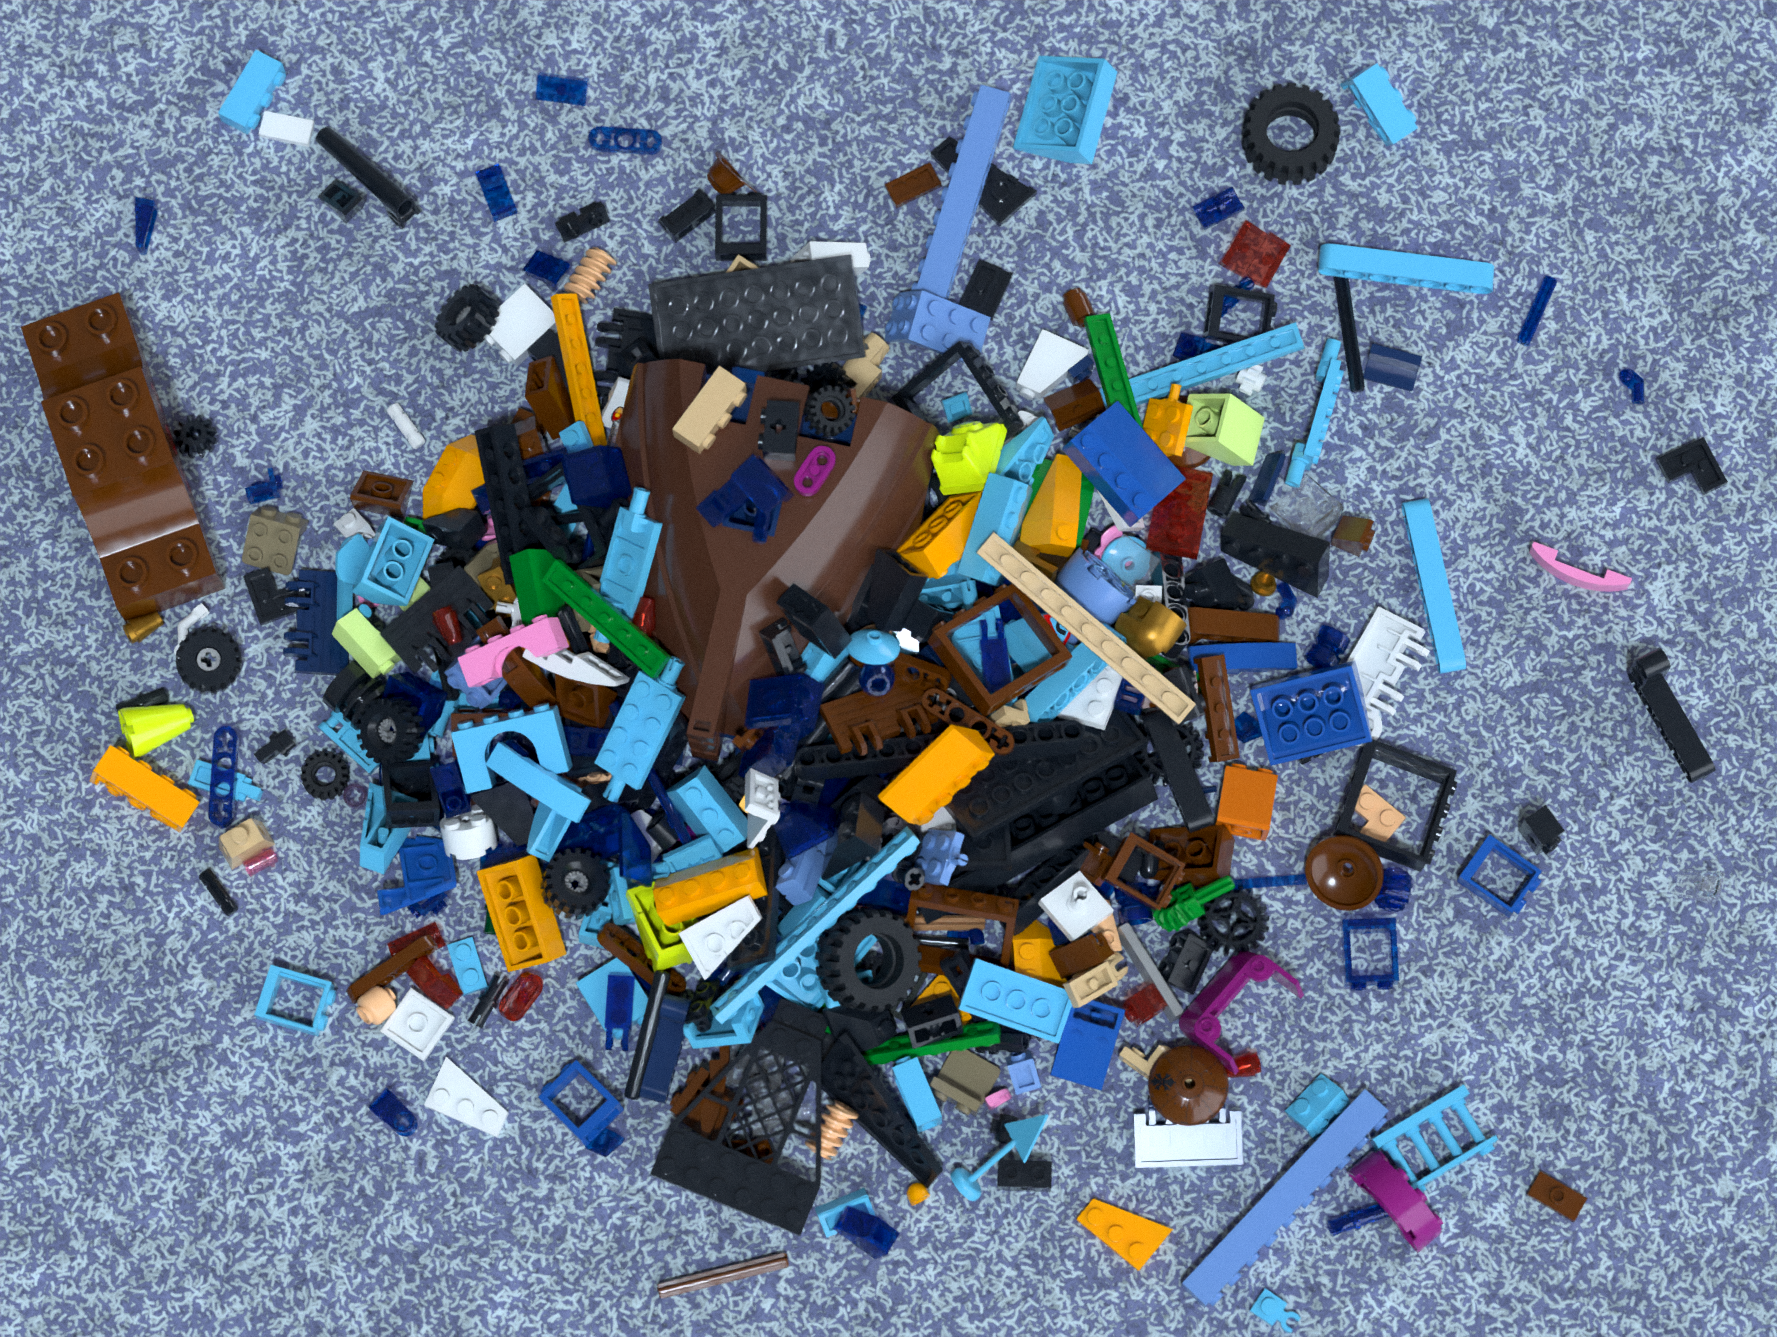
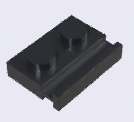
M979 259L959 305L991 317L990 320L993 321L1013 278V273L1006 272L1000 267Z

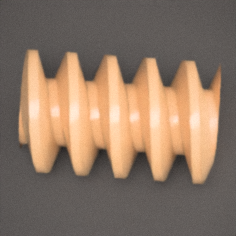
M596 247L586 251L587 257H583L580 260L582 266L575 268L576 274H572L569 277L571 283L567 282L564 285V289L568 294H577L578 300L584 304H588L585 300L586 297L595 299V295L591 292L592 289L600 291L601 288L596 283L597 280L601 282L606 281L602 273L611 274L612 271L607 265L616 266L617 264L609 254Z
M834 1100L835 1105L826 1104L825 1107L830 1111V1114L821 1113V1117L825 1121L824 1124L821 1123V1157L832 1160L830 1156L838 1154L834 1146L841 1147L843 1145V1141L839 1137L846 1138L848 1136V1131L845 1128L853 1127L854 1124L849 1118L857 1119L859 1116L854 1109L838 1100ZM810 1132V1135L815 1137V1132ZM805 1141L804 1144L815 1153V1143Z

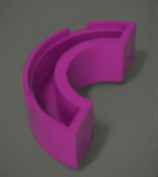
M1378 1150L1376 1153L1370 1151L1346 1172L1364 1193L1371 1196L1385 1210L1396 1224L1400 1234L1417 1253L1422 1251L1442 1233L1441 1225L1443 1221L1435 1212H1431L1425 1204L1428 1200L1419 1188L1413 1189L1407 1182L1409 1180L1407 1174L1400 1167L1395 1170L1381 1151Z

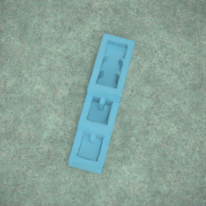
M503 742L497 743L485 764L527 794L576 823H579L591 802V799L554 772L546 771L529 757H522Z

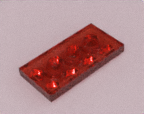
M1175 466L1186 479L1154 506L1146 550L1197 560L1213 473Z

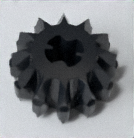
M198 414L195 421L188 415V422L186 424L182 421L178 422L181 429H176L173 432L178 437L174 440V444L180 447L179 452L182 455L188 452L189 458L193 459L196 452L200 458H203V451L205 449L212 453L213 449L209 444H217L218 440L214 437L217 430L215 427H211V420L206 419L203 421L202 416ZM198 433L199 439L193 440L192 434Z

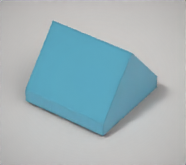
M966 392L941 401L948 423L972 415Z

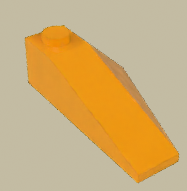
M1056 455L1022 522L1020 541L1041 551V553L1070 557L1076 548L1082 472L1067 455Z

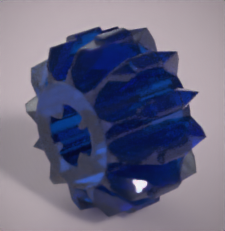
M1384 868V881L1379 894L1374 900L1375 904L1378 905V908L1384 909V911H1403L1405 905L1409 903L1410 895H1412V876L1402 868Z

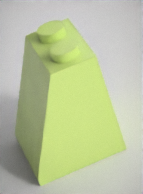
M1231 393L1189 394L1187 404L1192 405L1193 410L1184 446L1232 466H1253L1265 418Z

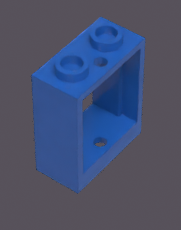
M1489 834L1463 870L1457 882L1509 918L1513 912L1519 914L1527 902L1523 899L1528 891L1534 893L1542 880L1538 876L1542 870ZM1491 851L1529 877L1510 905H1507L1471 880Z
M577 1060L567 1064L561 1070L560 1076L554 1082L547 1083L538 1096L543 1105L585 1147L624 1111L622 1105ZM580 1074L607 1101L578 1128L552 1100Z

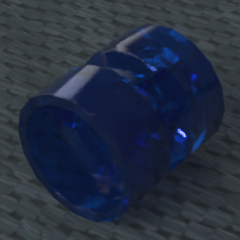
M1321 625L1314 638L1316 644L1310 645L1304 659L1318 669L1338 665L1341 660L1339 655L1345 653L1351 640L1341 631L1327 625Z
M1146 882L1127 884L1149 897L1148 884ZM1114 888L1116 903L1121 905V908L1117 911L1120 926L1125 923L1134 926L1153 921L1151 908Z

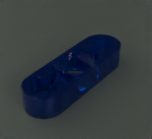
M597 126L588 135L591 148L598 152L654 155L662 148L661 135L655 130ZM599 134H603L605 139H612L611 134H615L614 146L611 145L610 140H602V144H597L594 138H598ZM623 135H628L633 139L631 145L627 147L621 146L618 140ZM636 136H640V141L645 142L649 140V137H653L654 142L657 143H654L652 147L649 148L647 146V143L639 142L640 147H636Z

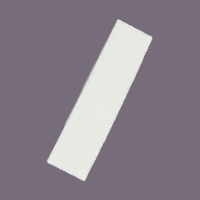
M565 648L547 657H535L529 650L525 649L522 656L546 670L589 684L615 687L628 683L630 679L590 652L575 655Z

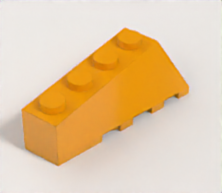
M110 745L94 768L89 781L95 785H98L99 782L104 783L110 794L116 797L125 795L128 797L127 801L130 805L143 811L146 808L151 810L149 812L151 817L181 833L200 803L196 800L197 796L187 789L182 791L174 786L175 782L166 775L162 774L159 776L151 771L152 767L142 760L137 762L130 758V753L120 746L115 748Z

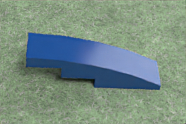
M1233 643L1188 647L1189 669L1196 671V673L1199 672L1197 664H1194V658L1221 654L1225 656L1227 674L1267 672L1269 670L1290 671L1298 668L1296 643Z

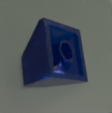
M795 800L791 803L785 802L778 806L780 816L776 824H774V828L788 860L834 837L836 820L834 808L801 800Z

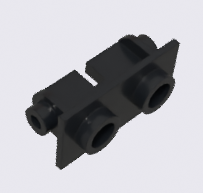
M593 201V203L580 208L581 215L579 216L575 212H571L563 217H559L558 221L554 222L564 243L610 222L605 206L601 201L597 203Z
M720 980L697 985L684 1023L693 1022L701 1033L710 1030L714 1016L709 1007L721 997L718 990Z

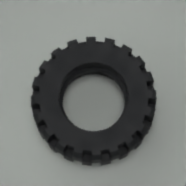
M1288 83V86L1282 88L1281 84L1273 86L1272 92L1266 89L1260 93L1259 99L1255 98L1252 101L1250 109L1247 110L1244 118L1241 143L1242 149L1246 150L1245 158L1247 162L1254 163L1253 170L1257 174L1263 171L1265 173L1264 179L1270 182L1273 178L1279 179L1278 184L1286 185L1287 181H1293L1294 186L1301 185L1302 179L1305 178L1307 182L1315 179L1317 173L1322 175L1327 170V165L1332 163L1337 151L1340 125L1338 124L1339 116L1337 111H1332L1333 104L1329 99L1325 101L1322 99L1323 93L1318 90L1313 93L1310 91V86L1303 84L1302 88L1296 87V83ZM1294 116L1306 121L1315 133V139L1311 146L1302 151L1288 152L1279 149L1269 140L1267 128L1277 118Z
M853 908L846 911V914H841L831 928L825 929L826 934L824 937L820 936L817 943L821 945L820 950L815 953V960H819V966L815 967L818 976H822V980H820L822 988L829 990L828 996L832 1000L838 1001L840 1005L856 1010L881 1012L885 1008L891 1009L897 1006V1001H904L908 997V989H914L917 983L914 981L915 976L920 975L921 970L918 967V960H922V955L920 951H917V946L920 943L916 936L911 935L914 932L912 927L904 923V919L899 915L892 914L886 910ZM873 935L881 945L883 962L878 975L871 982L864 985L856 975L854 956L859 944L866 937Z

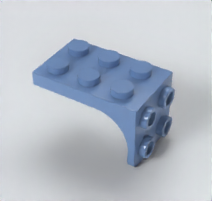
M923 290L899 292L892 302V314L885 326V341L913 344L941 355L958 341L972 343L975 349H978L981 353L991 317ZM960 358V359L958 360L959 362H962V363L965 364V362L963 361L962 358Z

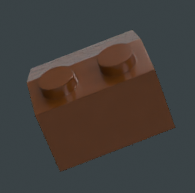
M1224 825L1208 826L1190 834L1186 827L1150 829L1149 843L1153 844L1156 840L1162 841L1166 847L1164 852L1186 864L1183 868L1185 875L1180 884L1187 885L1191 883L1195 887L1202 888L1226 875L1230 876L1235 839ZM1159 860L1157 875L1149 879L1164 881L1172 867Z

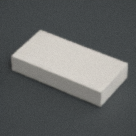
M264 111L259 136L309 147L315 123L313 120Z

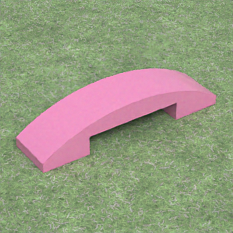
M1533 542L1529 551L1534 560L1546 571L1562 581L1580 588L1605 592L1627 590L1632 578L1608 569L1604 577L1601 578L1555 560L1558 550L1537 542Z

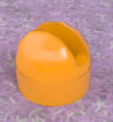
M913 1183L907 1190V1197L912 1206L930 1196L927 1188L921 1183Z

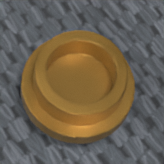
M1259 572L1252 578L1250 583L1251 589L1256 594L1264 597L1271 596L1277 587L1274 576L1266 572Z

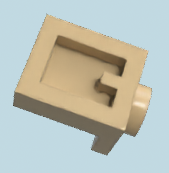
M1020 699L1011 707L1002 706L987 719L1000 727L1028 724L1030 719L1026 700Z

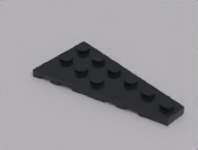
M845 1032L837 1040L821 1064V1089L833 1100H838L854 1109L859 1115L854 1120L928 1189L942 1173L943 1168Z

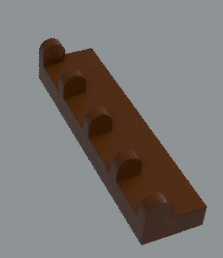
M1221 654L1194 658L1193 661L1198 666L1200 679L1197 685L1201 687L1202 696L1206 703V708L1203 710L1208 731L1205 734V739H1209L1211 756L1208 757L1209 763L1240 758L1225 656Z

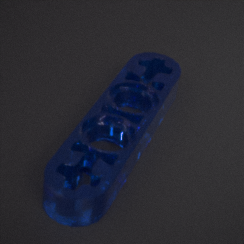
M229 726L218 728L213 737L208 816L211 823L221 829L227 828L232 824L235 811L239 736ZM225 733H229L230 737L233 738L227 742V749L233 751L232 753L224 751L225 745L220 740V738L225 737ZM222 758L231 759L232 765L227 771H220L218 769V762ZM222 783L230 786L228 795L224 797L216 794V788ZM215 801L223 803V811L228 815L223 817L222 822H219L217 817H215V814L220 813V805L218 803L215 804Z

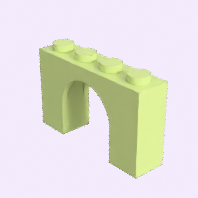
M420 576L408 605L399 606L404 612L431 590ZM356 608L336 622L332 635L373 679L381 673L383 675L389 673L395 664L401 660L379 635L380 632Z

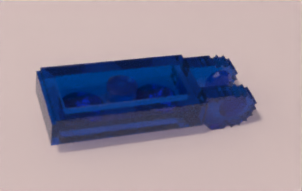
M1002 618L995 619L994 623L997 639H988L986 620H979V650L983 684L989 693L996 692L1011 683L1006 638H1004Z
M608 975L604 1026L606 1029L605 1050H612L614 1045L613 1030H623V1037L621 1039L622 1051L629 1050L630 1031H632L635 976Z

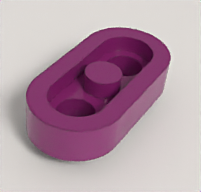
M815 447L795 474L794 486L799 494L803 496L816 494L834 469L836 464L835 454L829 447ZM820 458H824L827 460V463L819 465L817 461ZM811 480L813 484L810 487H805L803 482Z

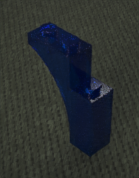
M804 674L797 677L790 696L774 723L751 750H746L743 753L739 776L745 778L746 773L752 768L773 778L793 764L798 741L815 730L825 684Z

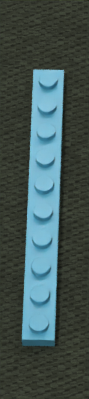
M906 826L776 945L774 961L752 967L709 1007L714 1017L721 1024L733 1018L745 1002L754 999L758 991L766 983H771L777 977L778 972L786 965L792 964L805 947L813 945L825 929L831 928L841 914L852 909L865 892L868 893L873 890L877 885V881L885 874L891 873L901 859L911 855L920 841L910 828Z

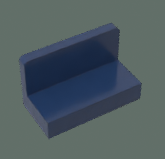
M1372 343L1363 378L1411 392L1415 385L1422 356Z

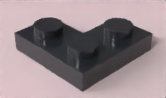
M1704 437L1656 460L1667 483L1691 473L1703 495L1726 485L1728 482Z
M268 567L243 576L261 626L296 614L297 609H308V607L285 605V598H306L305 592L290 591L286 588L276 591Z

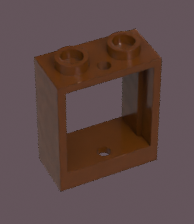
M1128 832L1122 839L1100 879L1149 908L1158 911L1161 907L1165 909L1173 896L1170 894V891L1174 884L1179 885L1185 875L1183 868L1186 864L1134 833ZM1135 846L1172 867L1154 900L1117 879Z

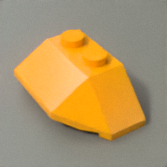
M468 435L446 446L423 488V521L457 508L473 510L486 486L475 435Z
M1036 919L1023 932L1013 936L1010 955L1011 971L1065 989L1063 984L1067 982V977L1061 979L1049 955L1051 951L1063 947L1064 940Z

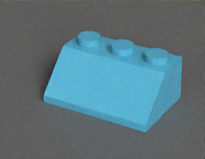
M388 516L376 531L351 592L375 604L407 606L435 539Z
M705 765L664 791L663 794L696 836L700 838L710 833L722 853L727 852L746 839L748 819Z

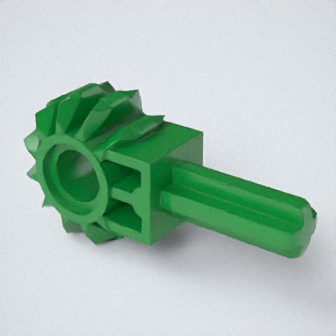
M1226 875L1198 890L1191 883L1176 890L1172 888L1170 894L1173 896L1165 909L1161 907L1158 911L1152 909L1154 920L1162 929H1166L1168 932L1175 929L1178 932L1181 927H1187L1189 921L1205 914L1204 903L1234 889L1235 883L1231 876Z

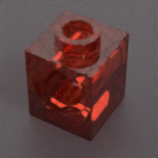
M1152 983L1126 999L1123 1004L1124 1015L1130 1023L1134 1022L1136 1027H1139L1163 1012L1167 1007V1003Z

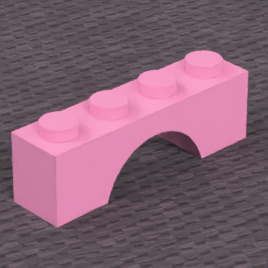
M547 614L532 619L533 624L527 627L519 625L510 629L511 634L505 637L497 635L488 639V644L483 647L475 645L465 650L466 654L458 657V661L468 687H480L501 678L504 660L509 652L516 647L526 648L535 657H547L568 648L569 645L558 617H548Z

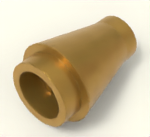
M156 611L152 614L127 620V623L122 627L128 640L133 644L135 642H142L164 624Z

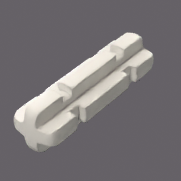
M395 403L387 409L389 416L395 421V424L406 439H408L414 449L421 447L425 440L407 414L404 413L401 406Z

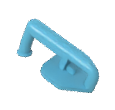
M360 534L346 538L342 542L340 549L336 552L337 621L353 611V593L351 591L370 548ZM361 604L357 609L365 618H369L372 615L370 607L366 604Z

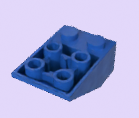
M1094 1000L1079 1008L1071 1006L1050 1076L1102 1091L1125 1010Z

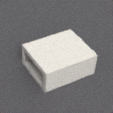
M524 284L497 310L500 313L499 317L495 318L497 321L496 325L491 326V333L484 336V341L489 346L494 344L501 351L498 354L506 363L509 364L512 361L518 367L529 357L527 349L548 329L553 333L557 331L554 312Z

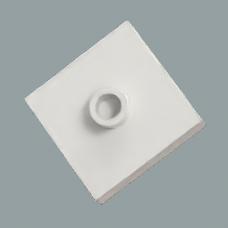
M410 988L380 1032L425 1062L455 1018Z

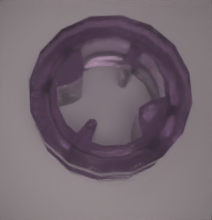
M351 784L344 789L343 799L348 807L359 809L367 802V793L361 785ZM357 790L358 794L362 792V796L358 798L359 802L354 803L352 799L348 800V797L352 796V791Z

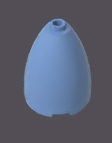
M1080 547L1065 563L1055 578L1054 584L1101 624L1107 623L1111 626L1117 621L1121 612L1125 614L1137 601V597L1129 586H1121V580L1110 567L1089 551L1083 554V550ZM1041 608L1040 613H1041V614L1046 613V612ZM1072 634L1067 641L1072 646L1081 643Z

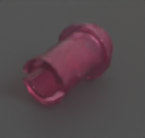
M264 848L262 853L244 861L243 865L246 867L245 870L248 875L252 877L269 866L275 867L278 858L272 848L268 850Z

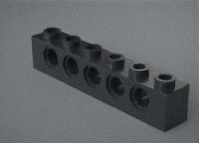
M515 424L489 426L474 432L505 585L514 584L509 556L526 549L540 548L537 536L521 516L524 508L531 507Z

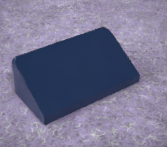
M1285 454L1266 455L1248 500L1251 499L1253 503L1263 507L1267 506L1284 465Z

